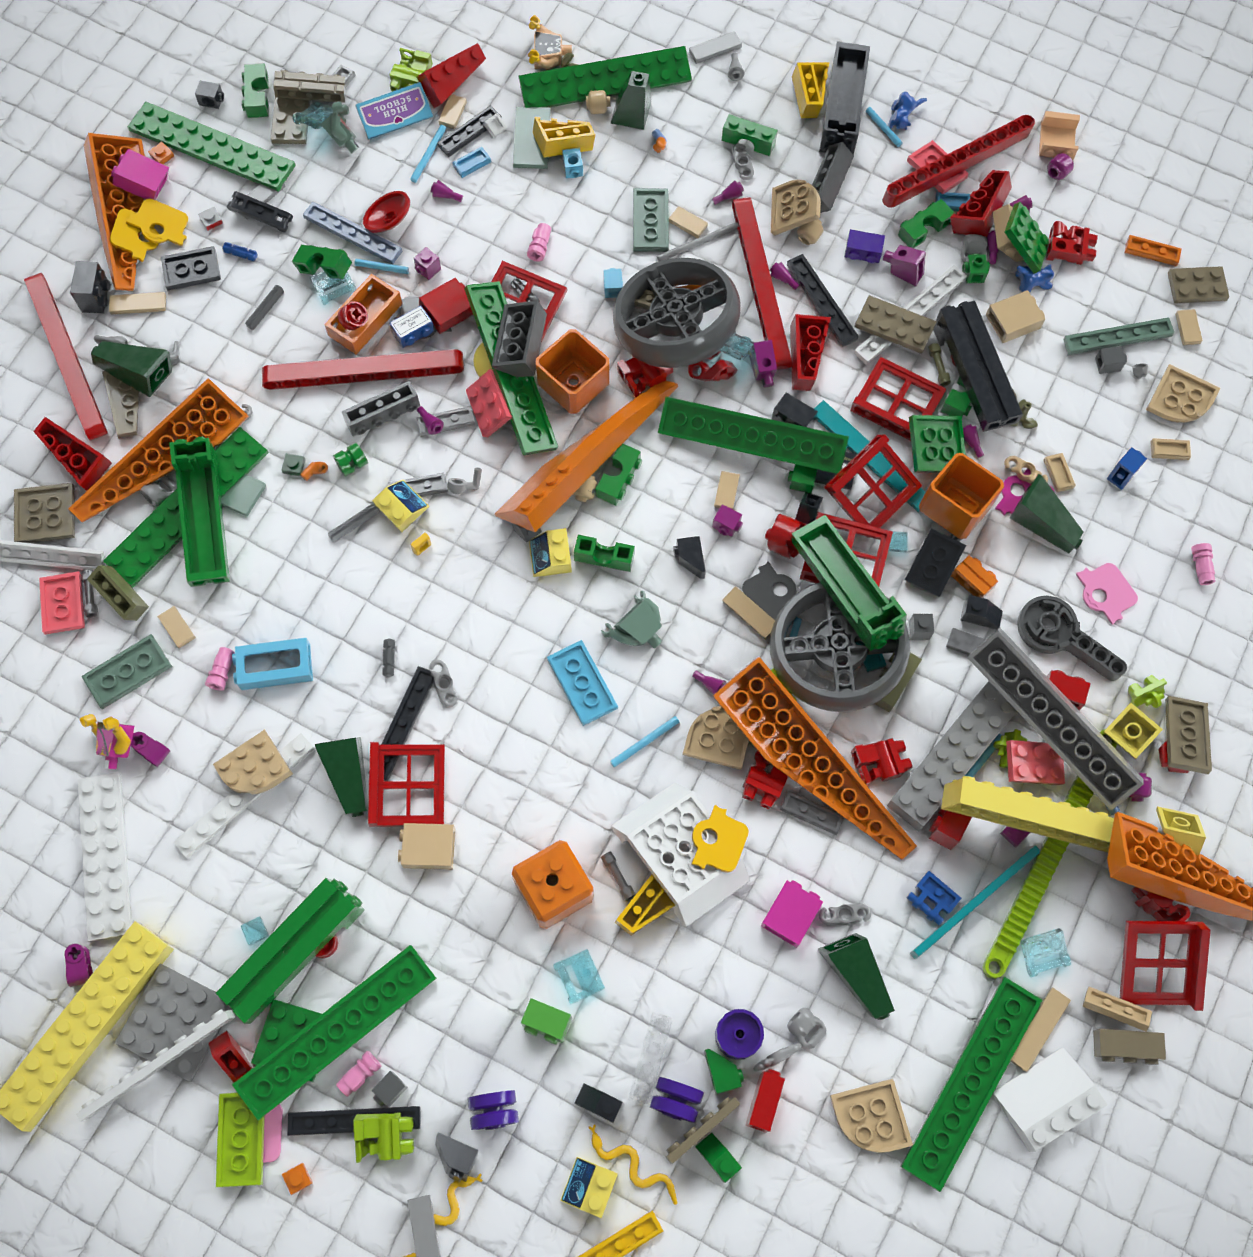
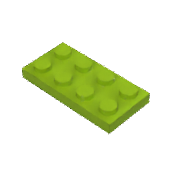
M238 1093L219 1094L216 1187L263 1185L265 1116L258 1121Z

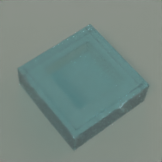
M893 531L888 551L906 553L908 533Z
M260 916L240 926L249 946L269 937Z

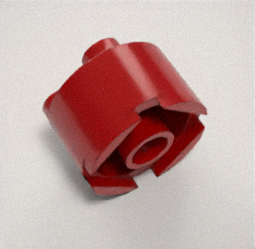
M778 514L774 525L765 534V539L768 540V549L788 559H791V557L795 558L799 552L792 543V533L806 526V524L786 515Z

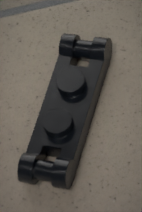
M234 191L232 201H229L227 204L228 210L270 225L283 233H286L287 225L293 219V215L289 212L237 191ZM278 217L282 218L281 222L277 220Z

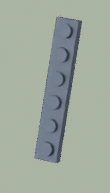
M312 202L303 213L304 219L390 264H394L403 252L402 248L369 232L367 229L315 202Z

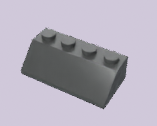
M539 301L504 305L492 363L494 369L516 377L535 376L536 358L539 356L547 316Z

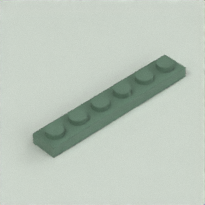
M1167 317L1066 335L1063 341L1068 355L1172 337L1175 332L1170 318Z

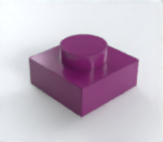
M1006 826L1000 834L1016 848L1031 832Z

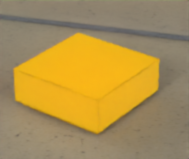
M426 532L410 544L414 554L418 556L431 546L430 537Z

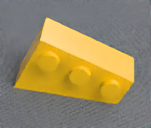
M797 62L791 77L801 118L818 117L824 102L825 85L830 62Z
M540 117L534 118L532 133L544 158L563 155L562 150L580 148V152L593 150L596 134L590 122L568 120L566 123L557 122V119L551 118V121L540 120Z
M651 874L616 919L615 923L632 936L676 905L653 874Z

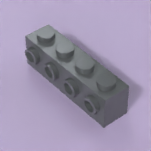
M843 142L828 147L812 183V186L818 191L820 196V213L831 211L854 158V155Z
M407 381L341 412L351 435L354 437L364 434L373 427H379L386 421L397 419L406 412L416 410L420 406V402L411 382Z

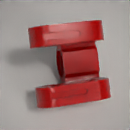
M720 349L717 353H715L707 359L712 360L713 358L717 357L721 353L722 349ZM719 360L711 368L703 361L688 366L690 377L702 381L719 382L721 379L728 380L738 371L735 365L727 360ZM699 368H701L700 375H698Z

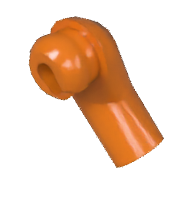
M312 462L300 476L308 481L313 474H325L328 470V465L325 462Z

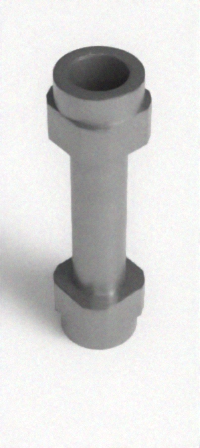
M84 570L81 575V580L85 583L86 605L83 606L86 617H95L98 612L97 605L94 604L93 586L87 580L93 570Z
M610 851L601 856L605 867H609L621 889L620 894L624 900L627 901L633 898L636 894L632 886H628L615 863L616 858Z

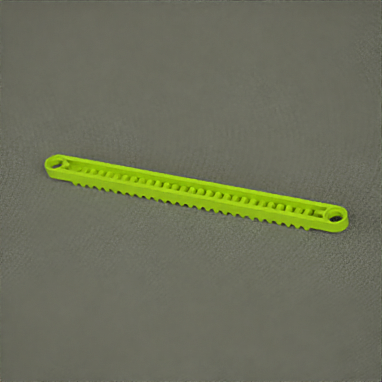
M1104 729V730H1102V731L1100 732V733L1102 734V736H1103V735H1106V734L1104 733V731H1105L1106 729ZM1112 740L1111 745L1116 748L1117 743ZM1077 775L1064 802L1070 803L1071 807L1087 808L1094 792ZM1050 837L1045 838L1040 848L1041 851L1036 856L983 963V972L988 978L997 979L1005 973L1069 842ZM990 962H996L999 965L1000 970L997 974L989 970Z

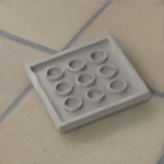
M160 964L115 1043L152 1062L157 1058L156 1054L166 1047L168 1049L175 1046V1040L183 1035L188 1037L194 1033L192 1030L194 1027L202 1022L207 1024L211 1021V1016L221 1009L228 1011L232 1010V1008L216 995V991ZM221 1028L163 1068L192 1082L210 1049L208 1043L217 1037Z

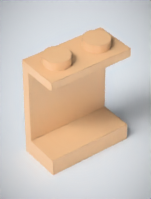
M1045 111L1041 120L1039 156L1054 158L1056 155L1064 153L1074 160L1078 151V146H1075V134L1080 121V115Z

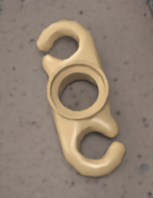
M1009 456L1004 461L1005 468L1007 469L1010 468L1009 462L1014 461L1016 467H1012L1010 470L1015 472L1020 480L1030 484L1038 474L1042 475L1032 463L1026 462L1017 456ZM1028 468L1031 471V475H1024L1021 469ZM1044 474L1043 478L1048 483V477Z

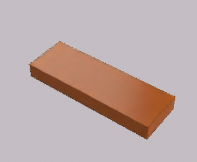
M1129 235L1124 253L1177 266L1182 248Z

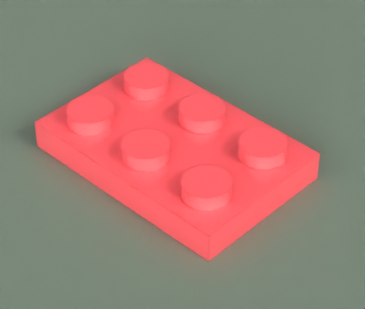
M932 140L909 155L907 162L918 170L947 155V153ZM964 170L934 187L943 195L967 179L969 173Z
M489 369L466 389L483 437L488 438L512 418L493 370Z
M80 572L39 578L42 632L46 635L85 628Z
M1017 740L1006 741L1009 782L1050 785L1065 784L1064 760L1048 743Z

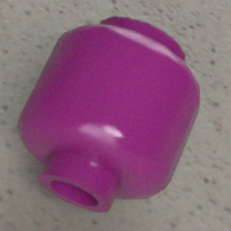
M1064 153L1056 155L1047 165L1048 175L1055 180L1064 179L1074 168L1072 158Z
M1138 773L1144 779L1143 785L1129 797H1131V801L1144 802V798H1149L1152 795V779L1147 777V773Z

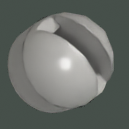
M1140 363L1132 366L1135 377L1141 378L1148 374V364Z

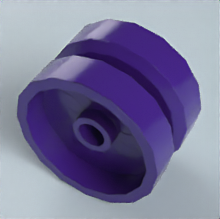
M734 1009L726 1013L717 1023L715 1029V1042L718 1049L726 1057L734 1060H744L754 1055L762 1046L764 1039V1028L760 1019L753 1012L745 1009ZM739 1030L743 1032L742 1038L736 1036V1032Z
M659 1077L656 1089L658 1092L667 1095V1098L658 1095L653 1096L649 1108L661 1112L662 1115L695 1124L698 1111L686 1104L687 1102L695 1105L701 1104L704 1092L683 1083Z
M515 1090L493 1092L467 1098L469 1110H483L482 1114L473 1115L470 1118L471 1130H492L519 1123L517 1110H504V1107L514 1105L517 1102Z

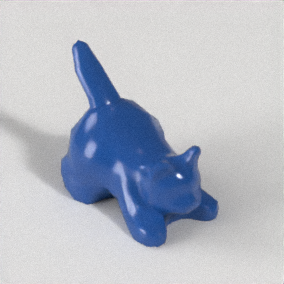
M902 92L891 106V110L895 112L889 120V128L891 129L895 125L897 129L907 130V126H911V123L908 121L909 114L916 107L926 102L927 98H920L915 101V98L910 96L908 92Z
M1050 264L1035 274L1029 266L1017 267L1015 276L1021 281L1019 286L1021 292L1028 290L1031 293L1032 289L1036 286L1046 290L1053 287L1050 281L1054 277V272Z

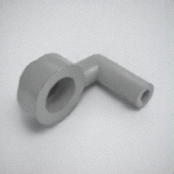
M474 468L473 482H466L460 478L448 479L447 488L453 494H461L466 490H478L482 469Z

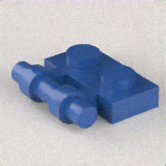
M930 871L915 886L921 894L917 897L913 892H910L906 897L912 902L911 905L914 908H919L927 915L926 918L928 920H933L938 925L944 921L938 913L942 910L948 915L962 899ZM926 897L936 905L933 909L923 902Z

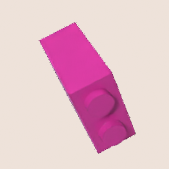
M128 149L125 155L122 154L120 156L118 167L114 166L112 170L113 185L144 199L156 200L168 179L169 167Z
M787 880L763 920L761 927L797 948L822 906L823 901L820 900L821 897L812 891L808 893L803 890L802 885L798 882Z

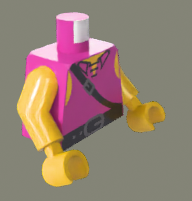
M93 714L81 717V725L85 728L91 726V731L97 737L96 754L105 756L104 768L117 769L118 757L127 758L129 756L135 726L119 724V721L112 716L103 719V722H98L97 724L96 717Z

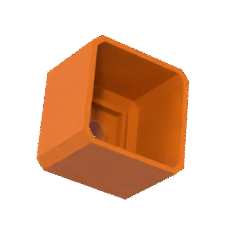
M569 329L536 358L537 384L570 414H577L609 385V358L579 331ZM571 379L578 380V383L576 385L569 384V381Z
M956 453L930 483L919 504L920 512L957 538L966 539L991 509L1004 488L1003 480L964 453Z
M559 840L513 867L512 877L514 883L541 928L548 929L592 903L594 897L593 886L565 841ZM548 876H557L559 879L558 883L555 886L548 885L546 883Z

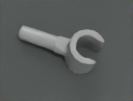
M178 341L174 342L173 353L170 354L171 365L180 363Z

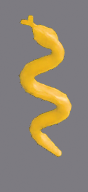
M594 1124L593 1128L588 1127L593 1133L591 1139L592 1146L600 1158L612 1160L622 1154H628L631 1158L629 1177L634 1186L643 1189L651 1187L659 1181L664 1182L673 1204L676 1205L678 1203L674 1184L667 1175L657 1173L646 1179L639 1178L638 1167L640 1158L637 1150L631 1145H620L609 1152H605L602 1149L600 1136L595 1133L596 1125Z
M481 1174L476 1178L469 1176L466 1182L461 1180L460 1182L454 1181L447 1189V1198L451 1212L446 1217L434 1214L436 1225L447 1226L456 1221L460 1211L455 1195L456 1188L468 1187L476 1180L482 1182L483 1180L480 1179ZM411 1253L404 1257H416V1253Z

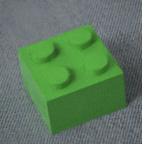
M530 998L521 1020V1025L526 1033L537 1036L538 1033L542 1034L546 1041L556 1045L557 1042L563 1043L572 1016L567 1012Z

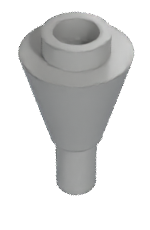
M734 52L731 54L732 61L728 77L733 81H738L744 77L745 72L738 60V54Z

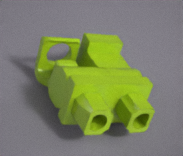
M400 48V64H394L389 74L391 91L393 92L419 83L417 76L432 68L431 53Z
M401 1113L357 1114L354 1118L356 1163L361 1162L362 1158L368 1153L370 1155L377 1154L379 1160H399L402 1155L414 1152V1139H402V1132L413 1131V1117H401ZM368 1138H378V1141L375 1142L374 1140H370Z

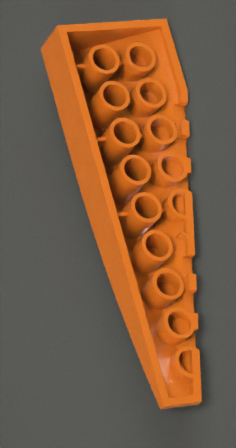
M88 133L83 146L97 222L108 268L115 290L133 291L137 259H132L130 252L114 247L110 243V236L118 212L121 209H128L138 213L144 198L113 185L111 173L114 166L118 167L120 156L122 154L125 155L128 149L145 156L142 139Z
M208 378L68 509L82 523L139 491L143 486L151 484L175 470L171 463L170 442H175L178 439L193 442L197 437H206L210 439L213 447L222 443L249 416Z
M1120 812L1115 813L1107 857L1110 878L1181 903L1253 921V887L1251 888L1244 884V879L1239 876L1233 877L1229 875V870L1202 854L1195 855L1189 846L1185 844L1181 846L1174 842V837L1169 834L1162 835L1157 832L1158 828L1154 825Z

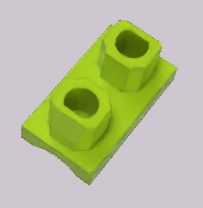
M1150 675L1144 679L1143 684L1146 687L1141 688L1138 683H1133L1128 687V693L1132 698L1131 703L1134 706L1138 707L1145 703L1146 706L1152 705L1154 708H1158L1162 705L1161 699L1165 698L1164 685L1167 684V681L1164 678L1158 680L1154 675Z
M1014 729L1013 732H1005L1004 735H1001L1000 741L994 742L993 747L999 749L998 755L1001 756L999 767H1008L1006 741L1028 740L1021 736V731L1018 729Z

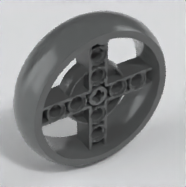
M696 258L663 260L643 268L633 275L622 287L613 309L614 331L623 348L641 362L663 368L689 366L711 357L730 340L740 318V296L731 278L722 269L710 262ZM678 285L701 286L693 291L686 288H672ZM646 289L652 291L655 298L650 305L649 311L629 320L636 309L634 301L644 295ZM726 303L719 317L702 331L699 325L703 319V313ZM658 334L681 337V339L673 341H657L650 338Z
M821 582L795 594L778 613L770 635V656L773 667L788 691L810 706L833 712H848L866 708L886 697L897 686L906 671L911 648L907 625L905 624V630L901 637L895 640H890L889 638L886 640V645L882 648H875L869 651L865 644L861 646L855 644V642L863 641L841 610H831V608H838V606ZM825 602L827 619L815 628L812 635L786 637L790 625L802 612L812 606ZM840 625L842 628L835 629L833 626ZM816 645H823L824 648H822V649H817L815 646H816ZM798 646H801V647H803L804 649L801 650V651H798V650H796L795 648L798 647ZM894 653L892 664L879 680L867 687L855 690L853 671L863 664L868 655ZM815 660L822 669L833 673L835 691L823 690L809 684L795 673L789 662ZM839 661L846 662V665L841 666L837 663ZM845 679L849 683L841 684L839 681Z

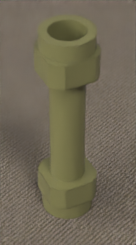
M939 343L930 344L928 346L930 357L934 358L938 370V382L940 386H947L951 383V377L945 371L940 355L942 352Z

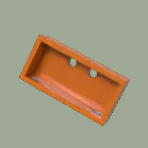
M371 273L324 324L328 336L357 355L402 305L400 292ZM351 301L361 303L368 313L367 322L354 331L345 329L338 319L339 310Z

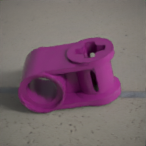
M143 732L133 733L131 747L148 762L159 767L171 751L157 740L155 741Z
M71 944L66 948L64 956L67 984L69 987L84 985L93 974L89 949L79 944ZM78 951H81V954L77 955V958H75L74 954H77Z

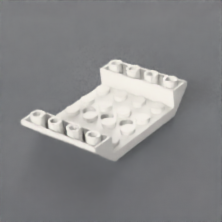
M674 783L611 825V828L622 843L629 842L676 905L673 912L686 928L747 884L750 878L742 856H740L736 868L729 873L706 865L704 869L697 865H692L697 851L692 841L693 829L700 821L708 820L710 815L692 791ZM707 829L702 832L705 835V843L713 844L717 841V835L714 831ZM679 844H687L689 852H682L679 849ZM665 854L670 855L673 858V863H665L662 856Z

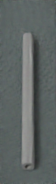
M738 223L730 224L656 257L659 262L737 230V227H739Z

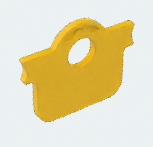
M154 199L144 200L138 213H130V218L126 220L127 224L141 229L142 235L152 243L170 241L183 247V242L187 239V236L182 234L188 223L187 214ZM152 225H160L163 227L164 232L160 235H155L149 228Z
M121 209L118 212L110 236V243L114 247L130 252L132 259H138L143 262L146 251L156 249L159 243L140 240L138 233L141 232V229L126 223V220L130 218V213H137L128 209ZM152 225L149 228L150 231L155 235H159L158 231L154 228L155 225Z
M715 804L710 818L700 821L693 829L692 841L697 851L692 865H697L702 869L709 865L726 873L732 872L738 864L749 834L748 827L744 823L726 815L727 809L719 808ZM704 830L714 831L717 835V841L713 844L705 843L702 839V832Z

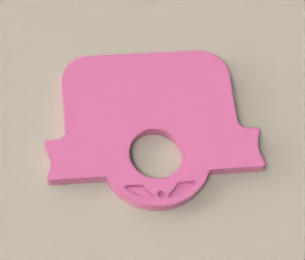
M1106 563L1093 571H1089L1086 567L1083 571L1076 573V576L1085 587L1083 590L1085 604L1094 611L1103 612L1112 625L1117 620L1123 619L1121 612L1134 606L1138 601V596L1119 569L1112 563ZM1097 589L1102 590L1106 594V601H1095L1092 597V592Z
M280 1104L265 1115L263 1163L276 1161L281 1153L283 1109Z

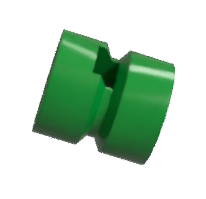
M356 442L348 446L346 451L341 450L333 455L337 466L345 477L353 473L356 467L360 469L368 464L365 454Z

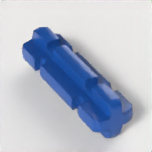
M225 242L222 247L224 253H232L234 256L244 259L248 258L251 261H256L258 256L257 251L248 250V248L235 244L232 246V243Z

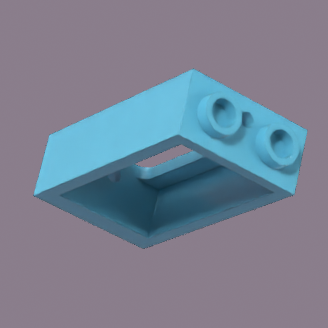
M307 637L236 646L235 654H232L233 665H236L233 679L234 683L241 690L313 681L311 647ZM289 650L300 651V665L298 667L245 673L244 659L246 656Z

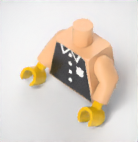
M533 15L530 18L529 28L532 30L536 28L534 35V49H531L528 53V57H530L529 62L534 64L535 69L544 68L550 70L556 66H561L562 56L572 53V45H562V36L548 30L542 24L539 25L540 19Z

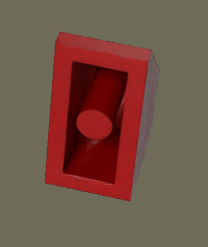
M227 1030L208 1043L212 1057L233 1083L252 1069L240 1046Z

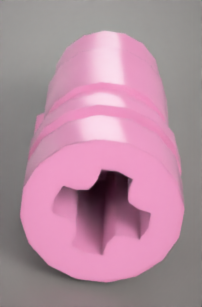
M540 223L534 229L533 241L530 243L527 251V256L533 261L540 262L545 257L551 233V227L546 223Z
M1200 543L1192 546L1193 561L1196 562L1195 566L1199 584L1210 585L1215 583L1212 545Z
M225 647L219 648L212 666L213 668L209 671L205 682L207 687L218 691L225 689L228 680L227 674L233 662L232 654H235L233 650Z
M366 1051L362 1055V1059L359 1058L356 1061L357 1064L336 1084L345 1096L348 1097L353 1091L356 1092L369 1076L372 1077L374 1075V1071L377 1072L382 1067L380 1062L369 1051Z

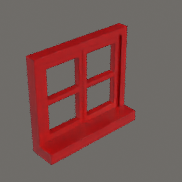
M502 260L491 282L500 281V284H502L507 274L527 282L519 298L504 292L505 298L517 303L527 302L528 295L534 285L554 293L547 309H544L547 316L542 336L543 340L568 291L567 287Z
M880 357L859 395L855 397L850 411L911 441L909 422L894 415L900 403H903L921 412L922 415H933L946 392V388ZM883 371L905 380L898 395L876 385ZM911 384L933 394L926 408L904 399ZM873 389L895 399L888 412L866 401Z
M885 434L876 435L824 487L852 521L880 528L922 487V484L888 445L889 438ZM881 452L892 467L875 482L863 467L876 454ZM896 470L907 486L891 501L879 486ZM858 473L870 489L853 505L841 489ZM874 492L885 505V508L868 523L857 510V507Z
M818 512L816 519L826 515L836 529L849 532L846 543L851 550L855 534L880 540L877 556L852 550L856 557L875 562L871 577L879 587L893 531ZM804 561L800 580L815 584L819 583L820 581Z
M370 742L369 827H404V823L444 824L445 744L379 745V742ZM384 756H407V781H384ZM411 756H434V781H411ZM384 789H407L406 815L383 816ZM411 789H434V815H410Z
M1126 921L1120 999L1135 1005H1190L1195 1011H1203L1211 930L1203 922ZM1138 933L1160 934L1158 959L1136 958ZM1166 934H1188L1186 959H1164ZM1135 967L1157 968L1155 992H1133ZM1163 968H1185L1183 993L1161 992Z

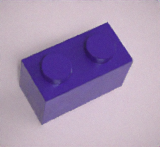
M850 229L844 257L869 263H879L885 235Z

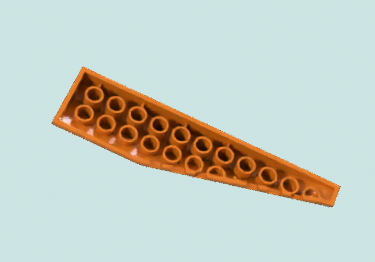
M666 380L654 385L629 402L595 429L545 463L495 513V516L536 532L665 401V397H669L679 387L678 384Z
M760 657L750 662L713 695L714 699L763 758L901 860L917 847Z

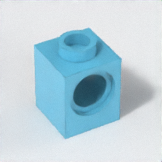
M580 148L562 150L566 178L583 176Z
M610 268L603 270L605 298H617L623 287L622 269Z

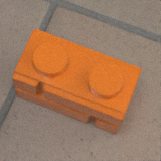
M970 555L951 574V577L972 596L984 598L998 583L996 575L991 571L985 570L982 567V563Z

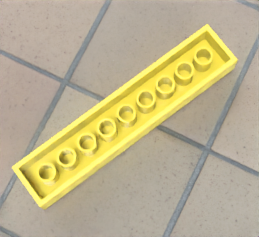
M963 776L959 780H953V782L944 785L941 805L943 810L1107 853L1109 851L1114 818L1108 817L1107 813L1089 812L1090 809L1086 807L1074 808L1071 807L1070 803L1052 802V799L1048 797H1033V794L1030 792L1018 793L1011 787H996L992 782H977L975 778Z
M134 921L0 1089V1114L19 1130L31 1132L150 981L158 966L165 962L174 948L142 924Z

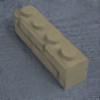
M286 70L275 71L274 95L276 98L345 103L346 78L338 74L332 76L322 73L307 74L302 71L298 73Z

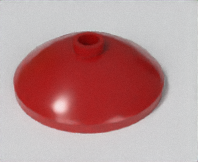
M393 191L377 199L364 215V227L372 233H383L398 226L409 211V196L403 191Z

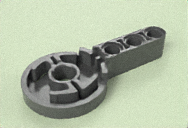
M1048 595L1038 596L1027 602L1020 611L1017 620L1018 632L1022 640L1033 650L1046 654L1068 651L1110 681L1118 680L1127 671V664L1124 660L1080 630V622H1078L1074 610L1062 599ZM1042 619H1051L1055 624V628L1047 629L1044 627ZM1078 643L1083 644L1085 649H1082ZM1095 655L1100 656L1102 661L1097 660ZM1112 667L1117 668L1118 673L1114 672Z

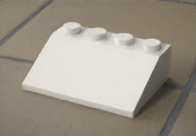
M1064 1048L1057 1050L1029 1068L1027 1072L1024 1071L996 1089L993 1093V1096L1029 1152L1038 1151L1108 1105L1095 1084Z

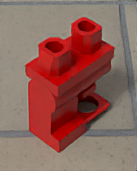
M1056 221L1050 229L1046 260L1062 259L1082 265L1084 260L1093 261L1097 250L1090 249L1088 246L1095 247L1098 235L1089 233L1090 228L1087 227L1083 229L1079 226H1071L1067 230V226L1062 221Z
M634 357L627 361L620 360L617 362L618 374L635 397L642 394L646 388L645 386L651 388L666 381L667 376L674 372L673 368L652 366Z
M893 738L868 745H857L851 751L856 769L859 768L860 778L867 786L879 778L882 782L899 778L913 768L909 758L901 760L899 753L906 751L904 740L894 741ZM877 763V768L868 771L866 766Z
M757 750L754 755L755 765L749 768L742 786L744 788L742 798L753 801L755 794L761 795L763 797L759 805L770 809L774 802L779 799L788 776L773 765L769 773L765 772L766 766L770 763Z
M1138 887L1131 889L1138 898L1134 903L1138 907L1142 906L1144 912L1152 915L1157 921H1186L1190 917V909L1185 905L1177 904L1174 906V900Z

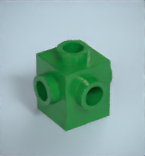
M986 254L968 255L966 261L962 264V272L967 275L966 283L985 282L990 269Z

